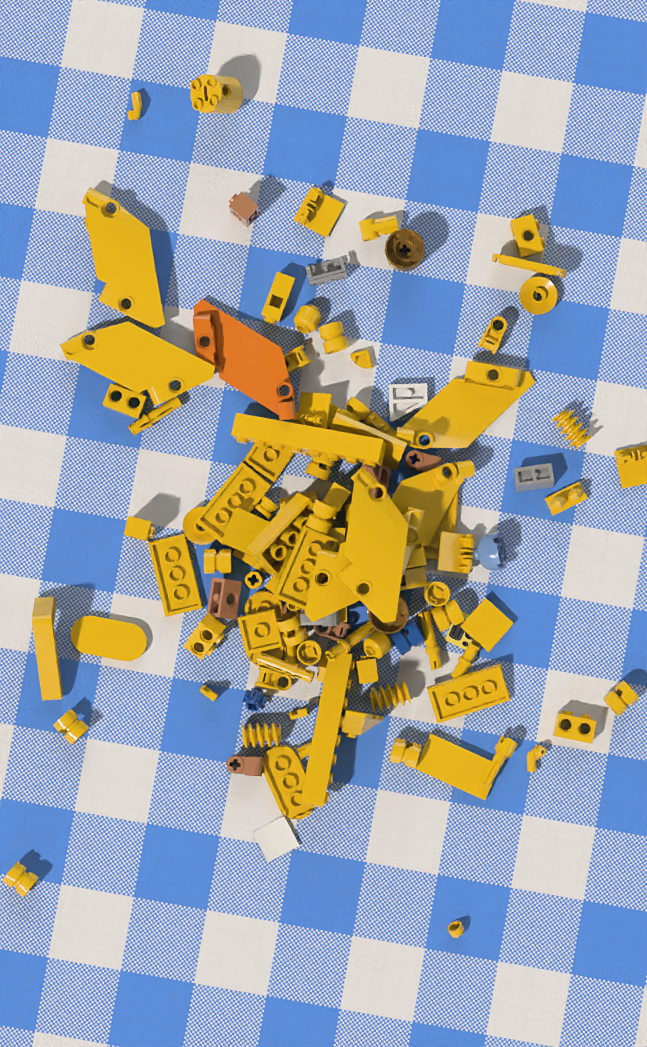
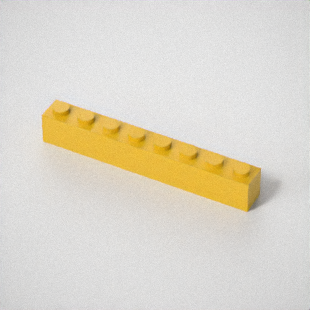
M236 413L231 435L238 443L247 444V442H253L258 447L269 445L273 449L283 451L284 448L291 449L290 451L296 454L307 452L310 456L320 457V455H323L334 461H338L340 458L345 459L350 464L361 462L365 466L375 468L376 465L382 466L387 446L386 442L379 438Z
M344 653L333 662L329 660L327 662L300 804L323 808L324 804H328L330 793L326 792L327 785H331L333 774L330 773L331 765L335 766L337 755L334 754V749L339 747L341 736L337 735L338 728L343 727L344 717L341 716V712L347 706L348 698L345 697V692L350 690L352 679H349L348 676L349 671L353 672L355 660H352L353 654Z

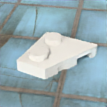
M427 383L389 384L390 422L428 403Z

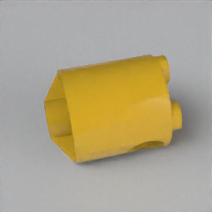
M203 74L190 83L192 106L195 110L202 113L231 114L236 112L242 104V85L232 76Z

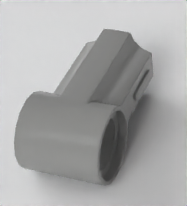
M301 609V626H339V610L312 622L304 613L305 610Z

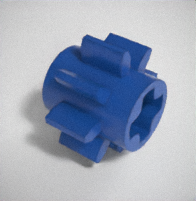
M254 687L251 691L246 690L242 702L246 703L245 706L248 710L258 711L259 708L264 709L268 697L264 696L265 693L262 689Z

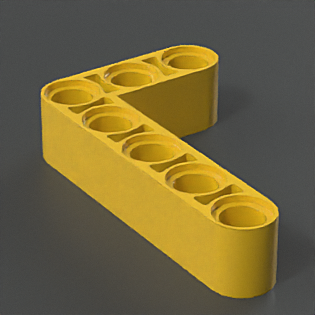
M55 596L35 598L32 613V627L43 701L59 700L63 697L54 628L56 616Z

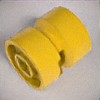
M341 321L329 323L318 328L321 339L325 340L323 347L326 354L336 353L349 348L346 336L342 335L344 328Z
M351 397L346 403V409H342L339 413L360 422L368 417L371 410L356 398Z
M320 455V457L311 456L312 462H308L305 473L328 481L331 474L330 467H333L336 461L330 460L327 456Z
M316 499L312 507L313 514H309L305 525L319 532L329 534L333 525L331 520L336 518L339 509Z
M204 549V574H215L217 570L223 574H231V549H220L219 552H216L215 549Z
M430 581L427 583V586H424L422 595L428 604L438 607L445 605L449 601L450 590L442 582Z
M455 599L448 601L444 608L439 606L430 610L440 632L450 628L451 623L456 626L465 621Z
M298 611L284 614L276 620L279 630L284 632L282 637L286 646H295L309 638L306 627L301 626L300 613Z
M304 641L297 648V657L305 665H314L321 658V648L315 641Z
M623 680L615 687V691H610L603 697V700L617 716H620L627 710V705L632 706L639 700V697Z
M72 709L68 710L53 725L59 733H65L64 738L71 745L89 730L88 725L83 720L79 721V716Z
M395 737L389 761L397 764L404 762L405 766L415 768L422 745L414 742L407 744L406 740Z
M17 861L2 881L10 888L16 886L17 893L24 898L39 877L33 872L26 873V867Z

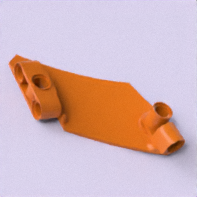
M201 299L193 307L196 357L214 365L215 369H218L220 379L279 415V421L297 419L294 398L295 390L290 381L282 348ZM204 337L210 339L208 347L201 345V340ZM287 385L290 388V393L287 396H282L280 389L282 386Z

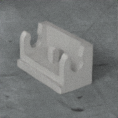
M342 257L305 266L310 287L347 278Z
M547 463L513 468L515 492L553 487L554 475L552 464Z

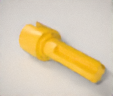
M503 735L500 736L494 747L496 753L480 781L482 786L485 788L490 787L505 759L512 757L518 743L508 737L504 738Z

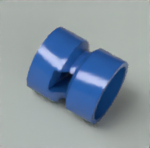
M413 621L406 624L403 630L389 634L401 655L409 652L412 646L417 647L425 642Z

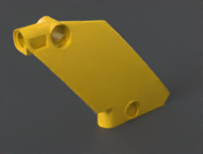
M90 187L82 203L85 204L97 279L106 283L98 300L153 329L164 325L165 318L158 286L150 228L123 208L118 200L112 199ZM109 203L116 205L115 213L108 211ZM124 298H128L131 301L132 305L130 308L123 306Z
M129 321L94 331L86 330L82 334L60 344L67 361L72 359L136 393L147 389L154 405H159L212 379L215 370L214 365ZM92 335L95 341L92 344H87L84 342V337ZM173 380L180 381L181 385L178 389L170 387V383Z
M467 361L464 380L454 378L403 427H397L395 438L406 442V446L420 449L467 448L504 411L535 384V381L530 372ZM490 370L497 372L498 377L496 380L489 379L488 372ZM422 435L429 437V444L426 446H422L419 443V438Z
M471 460L446 463L437 466L435 469L401 481L391 500L402 515L407 512L408 507L425 510L419 541L413 549L406 569L427 565L423 546L430 544L460 485L466 478H471L475 475V467ZM443 469L447 471V477L444 476ZM408 532L407 542H412L415 539L414 532Z
M362 466L351 477L354 481L344 551V555L350 563L336 576L383 623L396 621L408 523L386 493L385 487ZM374 488L382 490L381 498L373 497L372 490ZM362 583L366 584L369 588L368 593L365 595L358 592V586Z
M408 507L407 512L402 515L408 523V532H414L415 539L412 542L406 541L402 576L413 549L419 541L425 510ZM346 541L340 544L338 552L318 549L304 612L312 622L360 601L336 576L350 563L344 555ZM325 573L328 579L326 582L320 583L317 581V575ZM362 583L358 586L360 594L365 595L368 593L369 588L366 584Z

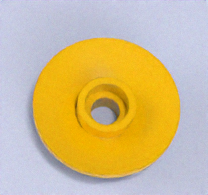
M532 277L524 282L519 292V299L523 308L535 315L549 312L555 306L558 297L555 285L545 277ZM536 293H539L541 295L540 300H536L534 298V295Z
M205 507L193 508L186 514L183 520L185 536L189 541L197 545H206L215 540L204 529L199 530L198 524L194 522Z

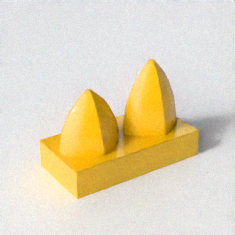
M577 482L545 498V501L554 516L588 498L580 482Z

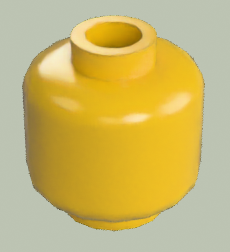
M312 304L301 306L294 317L296 329L305 334L314 332L322 319L319 309Z
M374 631L363 643L366 655L375 659L382 658L392 648L390 635L379 631Z

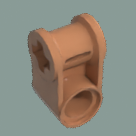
M416 450L410 451L404 460L408 468L421 473L435 469L443 461L438 456ZM413 455H415L416 460H418V462H415L414 464H412V460L409 459Z
M339 622V626H328L327 630L323 633L318 631L317 625H314L313 628L316 634L338 641L347 637L348 630L352 625Z
M231 756L227 760L226 766L231 773L262 777L264 757ZM234 759H237V762L241 764L236 770L229 766V763L233 762Z

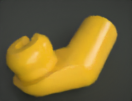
M133 92L131 94L133 110L127 112L130 121H136L140 118L143 106L140 92Z
M538 745L527 753V772L537 771L536 761L546 755L545 747Z

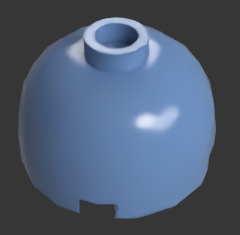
M501 532L484 535L478 542V548L474 549L476 560H479L485 569H506L507 564H503V559L507 558L504 539L503 537L499 538Z

